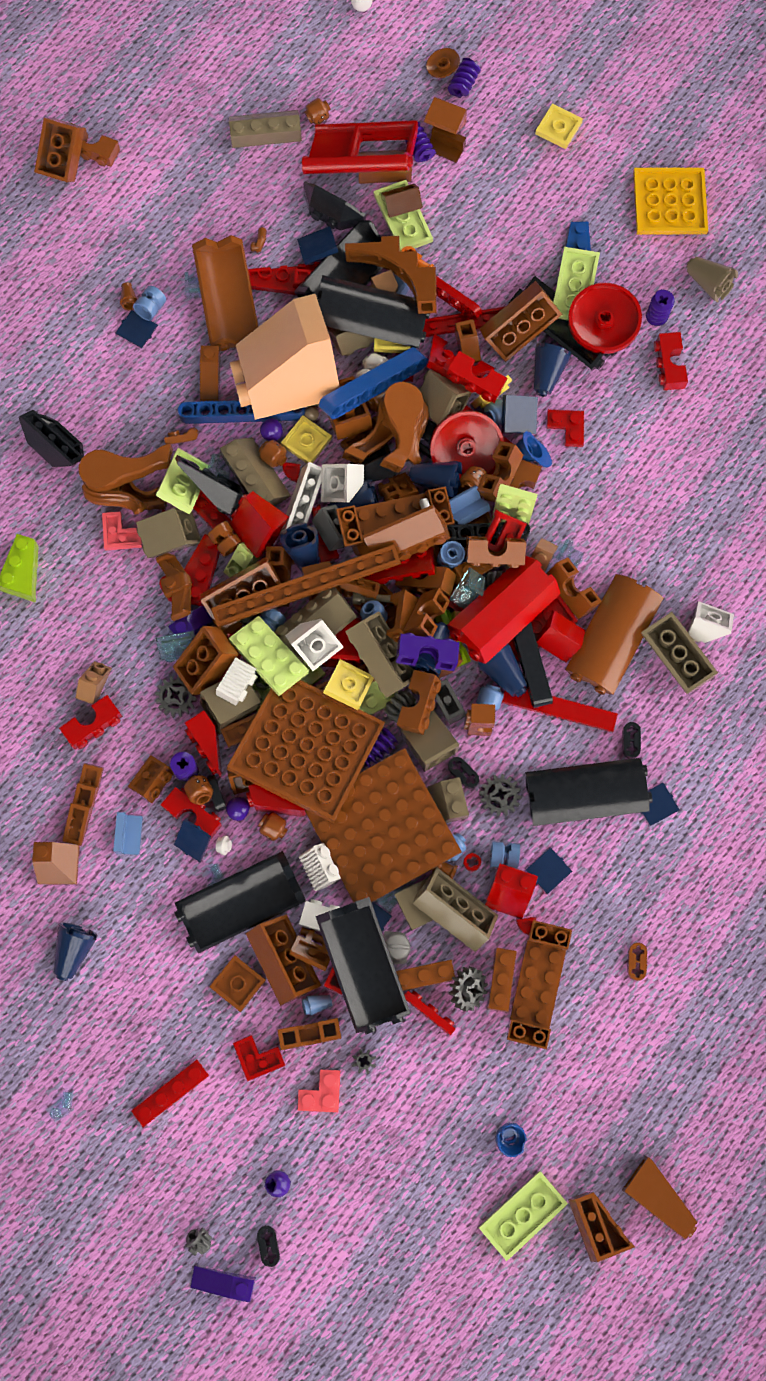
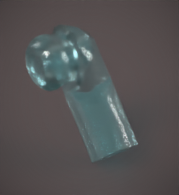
M218 863L209 867L213 874V879L208 886L225 879Z
M63 1092L62 1103L50 1110L49 1114L52 1119L60 1120L71 1112L73 1093Z

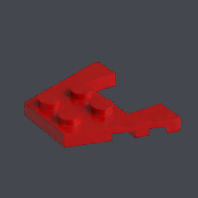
M434 334L431 340L426 367L448 378L446 374L455 355L452 351L445 349L448 341ZM481 360L476 366L472 367V373L478 378H483L485 374H489L491 369L495 370V368Z

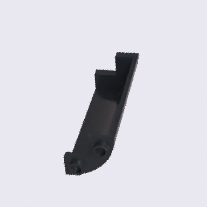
M370 220L359 221L337 244L338 252L325 257L295 289L294 293L298 298L316 294V297H318L322 275L366 286L371 281V277H374L382 267L362 262H347L345 243L381 242L382 236L391 235H379L376 226Z
M322 275L317 300L327 327L418 349L420 342L424 343L426 332H423L425 320L429 319L430 313L418 314L417 302L414 297Z
M534 276L525 289L536 281L554 302L555 291ZM519 288V290L515 293V295L512 297L509 303L513 301L518 295H520L524 290ZM557 319L543 330L591 370H599L610 355L614 357L617 353H595L582 347L572 336L568 320Z
M632 758L525 772L526 790L529 797L530 816L533 826L648 812L649 803H652V794L648 792L647 766L642 764L641 758Z
M281 851L175 902L177 911L174 913L178 922H183L189 936L186 939L191 948L195 947L196 951L201 953L306 902V899L284 852Z
M370 897L315 916L355 1032L364 1031L366 1035L377 1031L376 1026L392 1021V1024L404 1021L403 1017L411 1013Z

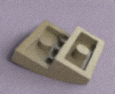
M427 879L394 894L411 931L433 920L413 904L418 891Z

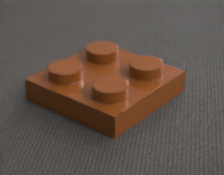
M234 955L210 985V988L239 1012H242L266 980Z

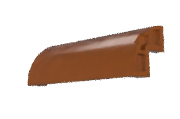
M232 235L218 242L204 238L192 244L207 331L210 346H219L220 351H226L230 348H235L236 344L258 328L243 241Z
M615 574L602 602L585 631L582 647L572 656L565 669L571 675L570 678L576 682H589L595 687L594 690L602 695H605V693L614 695L643 639L641 632L649 627L664 599L649 586L645 585L643 587L636 583L637 580L620 574Z

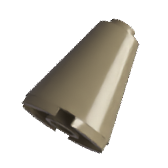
M700 257L691 258L686 266L687 273L716 302H719L718 299L720 297L723 300L730 293L735 285L732 281L738 277L736 269Z

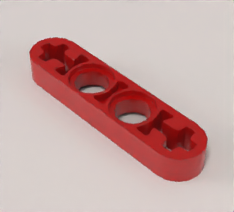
M436 276L437 297L471 320L475 321L482 315V309L477 303Z

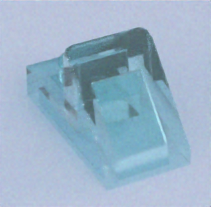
M469 567L449 600L465 609L476 595L483 596L485 577Z

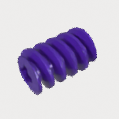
M462 59L448 86V91L451 95L458 98L469 95V91L472 89V85H474L481 71L479 65L472 59Z
M418 122V134L413 156L416 162H425L433 158L436 151L432 149L433 146L429 138H427L424 128Z
M661 289L653 295L646 312V319L651 325L661 326L667 322L675 303V298L670 291Z
M385 727L382 729L383 734H379L364 763L367 768L371 767L370 762L378 763L376 757L384 759L382 752L389 755V747L395 750V742L399 744L394 735Z
M178 752L171 758L170 768L180 781L186 783L190 777L198 775L199 768L191 754Z

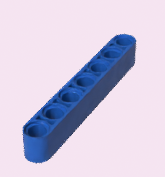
M412 347L325 395L320 400L319 407L331 419H336L386 391L394 383L402 382L426 367L428 359L415 347Z
M240 400L181 403L178 407L180 420L185 424L263 422L271 418L278 421H298L302 415L305 416V407L300 408V412L292 410L255 420L252 406L241 407ZM223 410L228 411L226 414H220ZM240 410H246L244 414L238 413ZM187 411L191 412V414L187 416L183 415ZM204 411H209L207 415L201 414Z

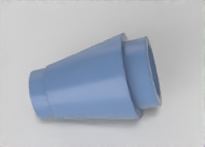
M330 994L306 996L305 999H302L305 1015L310 1014L312 1016L332 1006Z

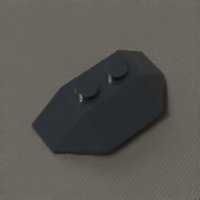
M306 181L303 183L309 214L314 220H321L328 227L330 226L331 229L336 228L339 231L353 228L359 221L366 220V214L347 201L315 184Z
M35 410L19 416L27 444L52 467L72 466L80 462L84 457L83 444L57 420L38 414Z

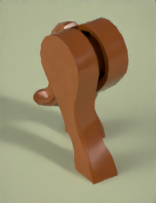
M397 382L391 385L377 406L376 423L373 431L363 440L347 448L342 458L361 465L368 456L395 438V450L382 460L380 466L400 473L407 460L412 465L420 464L422 459L419 455V444L429 420V409L419 389L407 382Z
M171 443L160 446L155 451L141 457H123L105 450H93L87 453L79 464V475L84 483L82 491L85 499L95 505L127 508L132 510L134 515L140 514L144 510H166L167 502L156 496L159 487L148 492L142 491L132 481L143 478L157 470L168 469L173 451Z

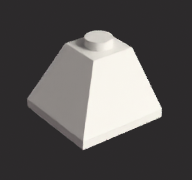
M322 464L321 502H350L364 484V465Z
M698 601L688 633L694 641L704 643L729 635L732 631L734 614Z
M322 619L300 623L285 635L312 671L343 648L342 644Z

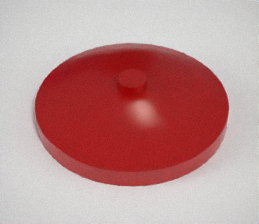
M598 283L583 289L574 298L569 310L568 324L574 339L585 349L602 354L615 353L628 347L637 337L642 324V311L638 300L629 290L617 284Z
M473 410L457 411L445 417L435 428L430 440L431 460L433 463L461 462L462 474H459V480L469 467L472 466L481 467L485 470L486 474L492 475L496 467L492 456L499 441L504 442L503 435L497 424L487 415Z

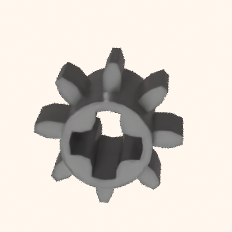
M359 1049L360 1055L358 1057L352 1056L354 1059H357L352 1067L358 1065V1073L365 1069L366 1073L369 1074L368 1068L370 1066L376 1067L372 1064V1060L376 1056L370 1057V1050L365 1054ZM367 1056L370 1062L369 1066L361 1067V1062L358 1059Z
M203 1227L199 1231L193 1229L186 1237L187 1243L185 1246L194 1256L198 1252L202 1255L210 1249L212 1237Z

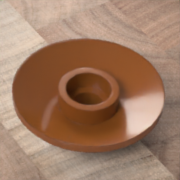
M442 48L435 51L426 63L428 73L434 78L450 76L457 70L460 64L459 54L451 48Z

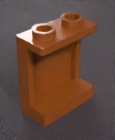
M407 590L399 591L390 596V602L397 606L395 626L387 630L386 635L395 642H398L400 635L404 634L403 630L419 600Z

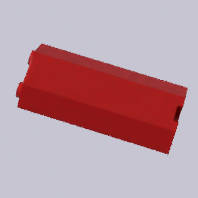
M525 556V565H519L518 568L510 567L447 624L452 639L466 644L469 655L474 661L486 664L561 594L556 578L552 574L548 576L540 568L542 564L537 559Z

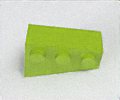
M16 534L0 573V591L36 602L39 550L35 539Z

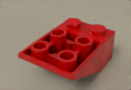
M205 710L185 722L187 729L184 731L192 744L197 743L195 747L202 759H208L206 764L212 774H218L219 777H222L219 735L215 725Z

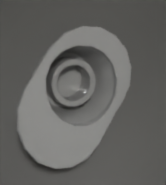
M384 931L383 937L393 964H405L411 950L410 942L405 933Z

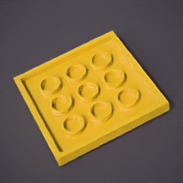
M634 168L636 235L708 233L704 168Z

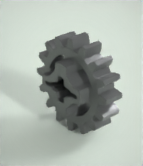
M170 676L169 682L164 679V685L157 686L160 692H155V695L159 697L155 702L160 704L158 708L160 711L164 710L166 716L171 713L172 718L176 714L181 718L183 712L189 714L188 708H195L192 702H197V698L191 695L179 676L176 680ZM167 690V697L164 698V694ZM171 691H173L174 694L179 696L181 702L173 698V694ZM188 693H189L188 701H187V703H185V702H184L185 696H187ZM172 706H179V708H176V709L170 708V707H172Z
M504 774L499 779L494 775L492 781L489 778L486 779L488 785L482 784L481 788L484 791H480L479 795L484 798L480 799V803L486 804L483 809L489 808L490 815L496 812L497 817L501 813L506 817L508 811L514 813L515 809L513 806L519 807L520 804L516 800L522 799V796L517 795L521 788H515L518 782L511 783L510 776L506 780L504 779ZM493 786L494 792L487 795L489 788ZM498 791H500L501 794H506L504 795L503 800H501L500 797H495L498 794ZM513 796V801L508 806L507 799ZM494 802V803L498 804V805H499V808L493 806L491 803Z
M470 966L469 968L463 967V971H457V977H452L454 984L449 985L453 988L449 995L453 996L451 1002L455 1003L454 1007L466 1012L468 1010L474 1011V1006L479 1008V1002H484L483 994H487L484 987L488 986V983L484 982L486 976L482 975L481 970Z

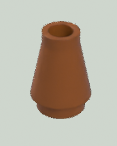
M125 282L121 285L120 305L124 310H134L133 304L137 301L132 284Z

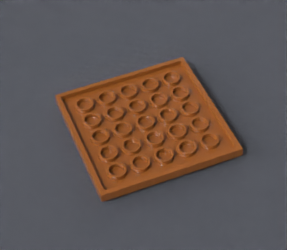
M299 680L280 696L271 688L226 770L334 823L385 722L324 694V691L302 680Z
M405 748L359 773L334 823L305 809L319 839L329 849L333 863L337 866L341 880L353 902L370 897L372 903L462 853Z

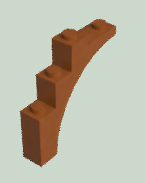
M382 236L381 242L345 243L347 262H362L382 267L388 271L391 270L413 292L417 302L418 314L437 313L436 267L418 268L417 251L400 252L399 236Z

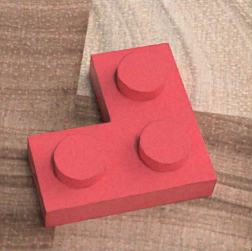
M121 511L102 513L105 551L142 548V540L137 533V528L123 529Z
M320 1070L319 1090H299L297 1111L338 1112L340 1070Z

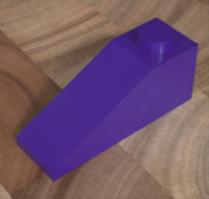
M201 606L191 611L190 615L176 620L168 628L178 643L183 646L197 635L202 626H211L214 624V621L206 608Z
M194 1266L190 1288L229 1299L251 1302L256 1277Z

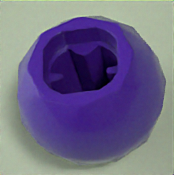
M266 419L260 427V433L266 441H277L283 434V427L276 419Z
M233 797L226 805L227 815L235 821L244 820L250 809V804L244 797Z
M275 1170L268 1174L265 1180V1188L272 1197H283L290 1189L291 1181L285 1172Z

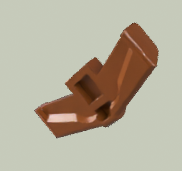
M165 553L156 557L155 560L166 575V578L160 580L163 593L166 598L172 597L171 619L176 621L190 615L192 586L190 576L185 572L175 555Z

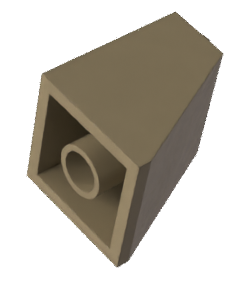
M433 370L426 372L423 378V385L419 388L424 402L428 405L429 417L437 425L448 415L464 410L472 394L465 386L453 383Z
M173 508L136 522L137 533L141 537L143 552L147 558H155L165 553L199 544L201 541L192 511L188 514L178 508Z
M220 682L201 691L200 705L215 725L219 735L222 734L220 729L245 719L260 708L262 698L257 690H253L251 685H248L245 690L248 693L244 701H239L236 706L216 695V689Z
M434 710L430 713L429 726L425 730L424 735L402 729L400 732L424 772L453 756L459 749L458 742Z

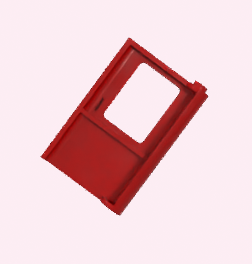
M418 120L315 124V136L309 157H302L303 174L409 171L410 167L413 166L412 156L418 134ZM408 140L404 154L358 156L360 145L363 141Z

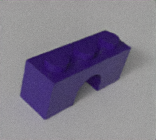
M412 633L401 634L397 644L396 663L415 666L419 654L429 653L435 659V669L454 671L458 664L459 642H455L452 639H435L432 636H415Z

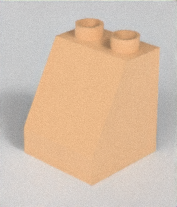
M316 294L290 301L236 344L239 360L230 362L235 384H238L236 389L241 407L251 405L255 420L319 404L325 395L340 388L330 337Z

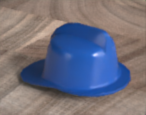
M525 431L523 438L516 443V446L523 454L522 460L527 462L536 461L543 467H550L552 459L547 448L530 432Z

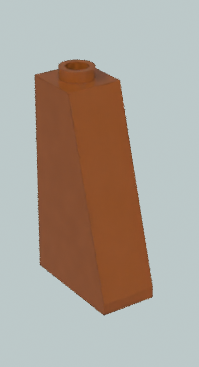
M645 1156L622 1191L686 1240L687 1237H692L697 1229L695 1227L697 1224L696 1219L653 1160Z

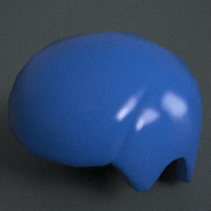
M505 1123L497 1130L495 1141L501 1153L507 1157H516L524 1152L527 1138L523 1128L518 1124ZM514 1136L512 1140H506L507 1138Z

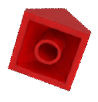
M553 611L537 637L536 642L538 646L567 663L582 647L585 630L558 612Z

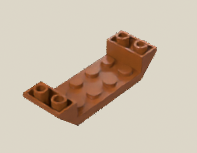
M446 487L427 490L424 494L355 508V505L336 509L344 546L358 547L366 545L362 535L421 510L419 501L427 498L430 506L433 505L442 515L446 525L454 524Z
M533 920L510 1015L507 1040L547 1050L551 1032V1019L572 929Z

